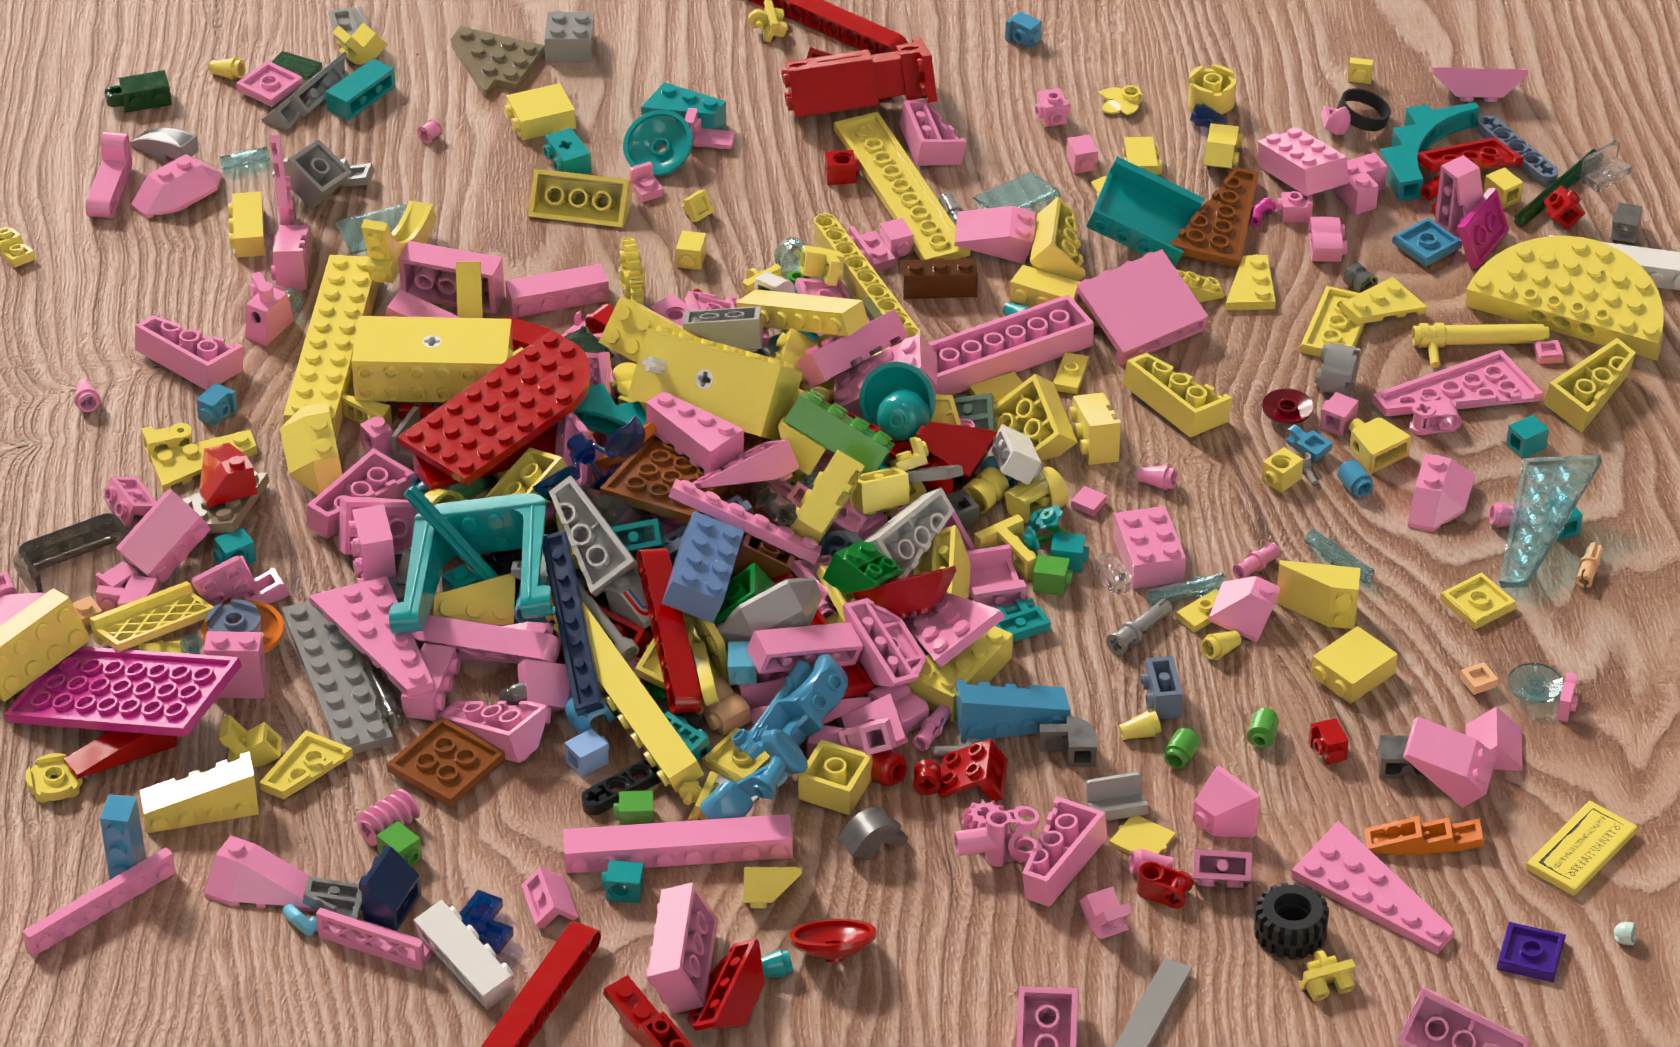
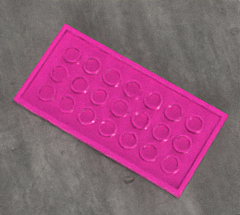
M81 646L30 683L7 710L5 716L8 723L187 737L242 667L239 657L127 649L118 652L113 648Z

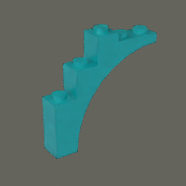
M1476 102L1432 110L1428 104L1406 108L1404 126L1393 128L1392 146L1380 149V159L1387 165L1386 181L1398 202L1421 198L1420 190L1423 185V177L1418 168V152L1427 151L1433 144L1446 136L1477 127L1479 106Z
M604 384L590 385L585 399L573 411L588 430L596 431L618 440L627 432L646 424V412L639 401L615 405Z

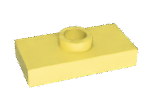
M1064 353L1053 381L1057 391L1078 394L1089 365V356Z
M1215 589L1177 611L1176 619L1194 633L1212 623L1208 621L1218 590Z

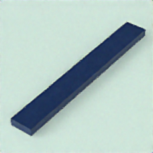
M562 530L544 536L543 553L553 603L556 609L555 613L576 714L581 716L603 709L604 704L571 544L566 531Z

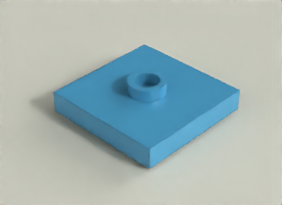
M1426 218L1392 237L1394 245L1425 267L1462 247L1461 240L1430 218Z

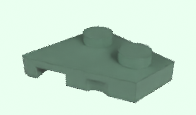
M992 393L953 398L960 419L971 420L974 422L975 428L989 429L996 432L994 396Z

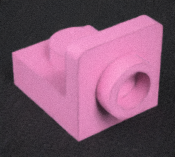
M651 162L629 168V179L634 183L633 192L641 202L664 196L663 187L653 175V165Z

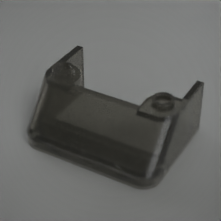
M103 513L23 543L13 555L14 569L30 593H43L39 570L112 543L117 547L129 532L117 515Z

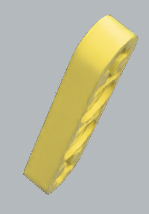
M705 640L692 643L705 706L719 703Z

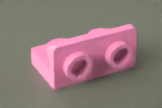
M854 226L849 227L850 238L875 271L895 266L896 258L876 231L860 235Z
M110 477L108 485L104 490L103 499L125 527H130L134 515L145 516L157 502L138 477Z

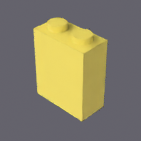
M560 83L506 95L507 105H504L505 116L511 120L514 133L517 132L522 141L545 136L567 128L576 129L575 109Z
M1357 626L1313 656L1311 676L1351 704L1396 673L1398 654Z

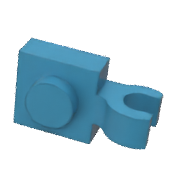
M1297 425L1287 429L1291 436L1286 439V443L1293 447L1296 446L1295 450L1304 456L1306 452L1310 453L1311 460L1315 463L1332 450L1333 442L1313 430L1307 434Z

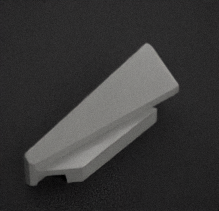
M343 52L261 120L284 130L291 128L300 115L304 117L326 99L327 90L348 76L344 63L347 53Z

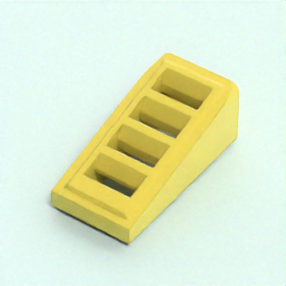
M345 394L342 396L345 417L361 424L378 416L382 417L385 420V424L387 423L391 427L392 415L390 405L370 400H355L354 396Z

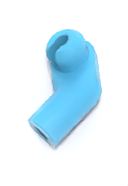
M288 904L283 908V915L304 935L310 936L313 935V932H318L316 917L313 916L307 919L293 904Z

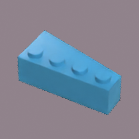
M956 680L955 720L961 742H967V738L985 740L1039 733L1040 724H1066L1067 716H1070V707L1064 687L1030 685L1028 688H1018L1016 684L1005 683L1004 687L990 686L989 682L979 681L977 685L966 684V680Z

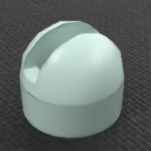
M1632 922L1619 923L1614 928L1615 940L1620 944L1633 946L1636 937V924Z

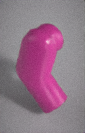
M1263 198L1252 207L1250 224L1252 226L1261 225L1263 213L1266 211L1268 214H1272L1276 210L1277 204L1271 198Z

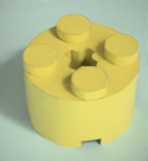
M1211 65V68L1208 69L1200 66L1190 73L1188 108L1190 110L1208 115L1212 119H1219L1222 117V114L1229 112L1234 107L1236 79L1230 69L1220 65Z

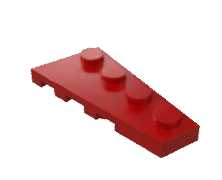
M1496 137L1418 152L1417 156L1418 162L1431 172L1440 171L1441 165L1463 155L1480 168L1522 166L1524 157Z

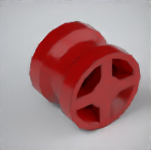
M922 760L915 765L913 787L916 792L923 795H932L940 790L941 766L933 760Z

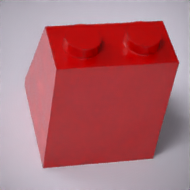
M930 421L926 427L922 425L919 428L915 437L920 438L921 441L926 443L929 454L950 465L962 466L963 475L957 478L967 484L995 443L997 432L989 429Z

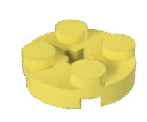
M61 753L44 755L35 760L36 765L31 770L30 766L28 767L26 783L29 792L35 796L36 801L45 803L73 798L79 794L83 777L76 779L65 765L64 758L67 755ZM57 775L58 778L51 779V776Z

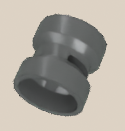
M1360 263L1352 264L1346 270L1343 277L1344 283L1350 288H1355L1357 293H1361L1378 284V278L1373 273L1367 272L1366 268Z

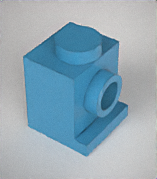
M1019 11L1006 21L1005 40L1008 42L1013 40L1031 48L1039 43L1042 38V21Z
M214 383L196 399L199 419L214 426L227 417L230 412L236 413L238 411L236 392L217 383Z

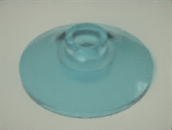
M1525 663L1515 667L1510 672L1508 687L1521 700L1530 703H1546L1556 699L1561 694L1563 680L1556 670L1547 665Z

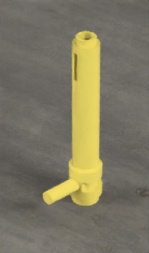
M1419 323L1418 326L1412 327L1413 346H1419V348H1428L1432 368L1440 366L1438 348H1444L1445 345L1534 344V342L1549 340V327L1544 326V324L1445 325L1444 323H1434L1433 325H1428V323Z

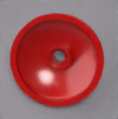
M853 919L813 921L799 925L789 932V942L797 950L814 958L825 959L826 962L830 963L840 962L845 957L857 954L869 946L876 938L875 926L865 921Z

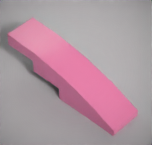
M768 480L760 490L758 497L772 500V505L778 508L788 507L794 510L796 506L801 508L803 505L801 500L809 488L800 482L792 486L786 481ZM845 504L828 530L843 529L858 533L868 517Z

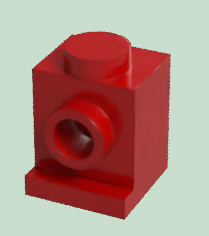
M1336 718L1310 724L1308 744L1310 747H1314L1317 755H1321L1326 765L1347 760L1349 740Z

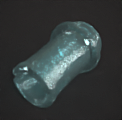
M195 635L184 636L180 642V649L183 653L200 655L201 640Z

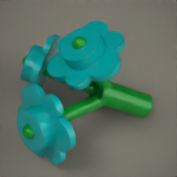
M1059 505L1039 509L1038 512L1035 511L1030 516L1028 521L1030 526L1025 528L1026 534L1023 535L1022 542L1036 556L1040 548L1039 543L1053 540L1054 535L1037 537L1036 533L1040 528L1042 530L1047 529L1053 533L1073 534L1062 529L1058 524L1059 518L1064 514Z

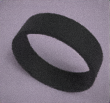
M1351 88L1344 91L1337 106V109L1347 107L1350 113V125L1366 131L1382 130L1391 115V108L1383 98L1371 91L1359 88ZM1356 101L1364 103L1379 112L1382 118L1363 116L1351 109L1346 102Z

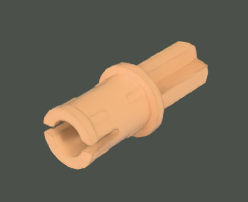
M1596 542L1590 543L1584 557L1579 561L1580 570L1575 579L1579 587L1585 588V585L1587 588L1591 587L1594 575L1600 569L1599 560L1603 547L1602 545H1597Z

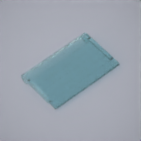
M1029 172L975 195L973 199L985 209L1006 206L1029 209L1049 199L1060 197L1061 194L1056 187L1033 172Z
M401 204L337 220L336 227L340 231L350 253L355 254L367 250L361 229L364 219L388 223L392 233L404 215L407 205Z

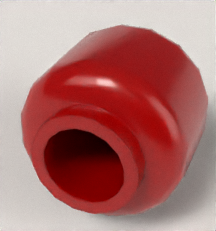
M891 749L871 754L872 781L884 786H893L905 777L907 766L901 753Z

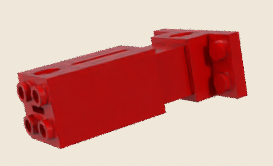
M921 37L912 38V43L896 45L895 52L871 55L868 50L821 56L784 62L785 69H781L783 84L785 88H788V92H784L785 103L788 111L793 112L794 117L879 105L878 99L902 95L905 96L906 100L926 98L928 103L938 102L932 55Z

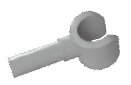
M1306 452L1305 459H1303L1302 472H1305L1312 485H1317L1318 481L1311 469V454Z

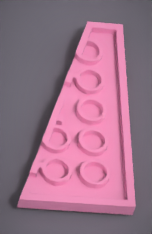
M1498 350L1372 394V403L1387 417L1413 414L1412 406L1419 401L1428 402L1449 399L1453 402L1456 409L1542 401L1543 392L1502 350Z
M387 576L309 595V604L323 612V617L328 622L332 621L339 628V632L363 655L367 654L372 659V664L377 669L381 668L388 675V679L407 697L434 690L432 678L412 633L392 634L390 630V606L398 603Z
M946 592L942 602L932 606L933 611L917 615L916 611H912L909 617L902 620L941 668L1006 617L999 609Z

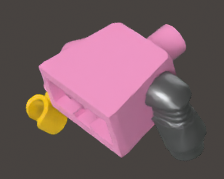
M530 659L523 660L518 664L519 683L502 689L499 693L498 701H507L508 705H518L520 701H532L547 705L549 711L544 726H549L551 712L559 713L565 709L567 702L572 698L566 664Z

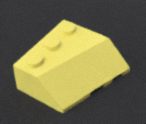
M1037 374L1032 375L994 404L996 432L998 433L1003 424L1029 436L1040 461L1059 457L1078 443L1054 383Z

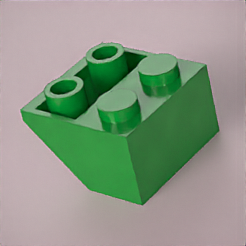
M862 540L836 552L822 579L837 588L842 594L876 588L901 576L904 570L898 567L894 560L879 553L871 543Z

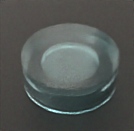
M295 288L285 289L284 292L288 294L294 314L302 308L304 297Z

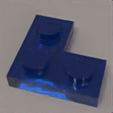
M477 890L460 911L461 921L466 927L471 925L479 935L478 940L483 945H490L495 953L500 954L514 935L513 927L493 920L503 908V899Z

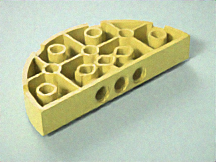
M1548 236L1524 241L1503 250L1486 262L1472 278L1466 289V307L1526 324H1544V326L1549 327L1550 331L1603 346L1618 338L1635 351V355L1658 360L1663 340L1664 311L1659 291L1649 274L1639 263L1624 252L1608 244L1575 236Z

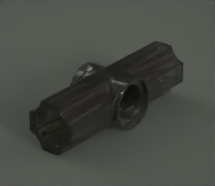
M766 481L753 485L750 491L752 493V500L756 503L757 508L766 512L783 527L795 522L798 516L796 514V507L790 499L779 493Z

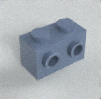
M1173 656L1146 658L1145 674H1141L1142 690H1147V709H1152V712L1155 711L1159 720L1181 718L1183 692Z

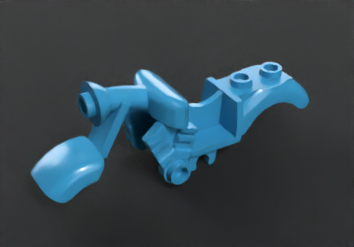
M820 655L815 661L814 670L808 662L799 660L786 676L784 686L750 731H746L743 728L734 734L732 741L738 751H744L754 760L766 750L771 760L769 764L739 780L737 783L731 780L721 783L704 799L700 808L708 820L745 817L753 807L752 797L757 795L760 798L772 800L776 796V787L782 785L789 778L788 774L804 773L808 768L807 760L799 746L807 736L813 735L823 728L824 725L820 721L837 706L848 687L846 672L830 655Z

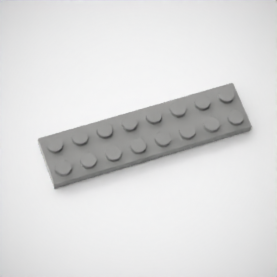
M309 601L282 607V616L333 741L352 748L353 754L392 745V733L356 648L339 632V628L332 621L328 622L323 617V612L318 608H314L309 604Z

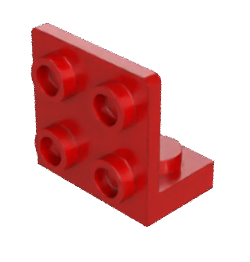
M991 738L960 750L952 751L943 756L942 774L940 777L941 787L938 794L943 798L979 785L981 791L986 793L992 801L1002 800L1008 759Z

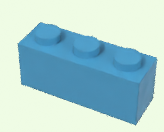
M109 794L100 817L109 878L112 879L145 860L146 853L137 797Z

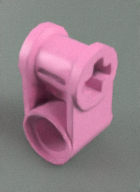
M1449 399L1428 402L1419 401L1412 406L1414 416L1409 428L1412 433L1422 436L1443 432L1450 433L1457 430L1462 421L1453 402Z

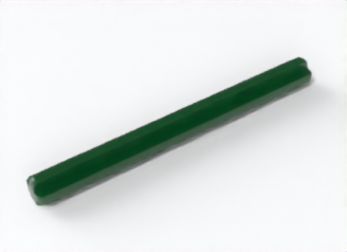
M1591 149L1514 216V223L1524 227L1546 208L1544 200L1561 185L1568 189L1601 160V152Z

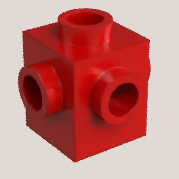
M1562 185L1544 200L1548 208L1546 213L1549 218L1555 223L1558 222L1567 230L1586 214L1579 203L1581 201L1580 196L1573 189L1569 191Z

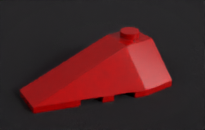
M231 443L204 449L199 491L206 507L258 494L252 464L247 456Z

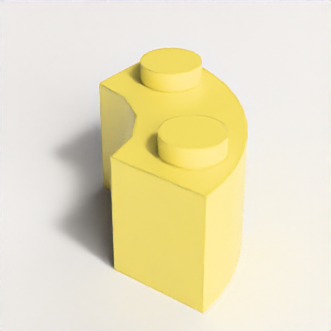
M1210 123L1203 166L1233 169L1234 166L1238 167L1239 152H1237V148H1242L1244 134H1240L1239 126Z

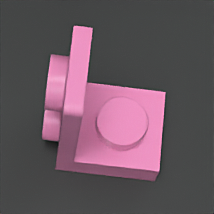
M688 108L685 120L692 130L693 146L718 149L732 148L735 139L734 131L701 128L702 120L698 119V109Z

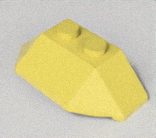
M323 402L301 407L280 428L289 476L318 496L343 474L328 403Z
M954 525L942 529L939 534L934 536L929 549L923 552L918 559L919 563L914 569V575L955 566L957 571L947 592L969 599L971 563L959 528Z

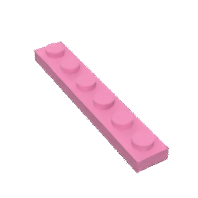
M676 479L668 497L726 524L744 530L745 533L814 565L820 556L822 546L818 545L814 539L810 537L802 538L794 534L793 530L786 526H777L770 523L763 515H753L746 512L741 505L737 503L729 504L721 500L713 492H703L687 480L680 481Z
M167 847L23 930L26 951L32 957L36 956L132 898L144 893L149 888L168 879L176 873L173 853Z

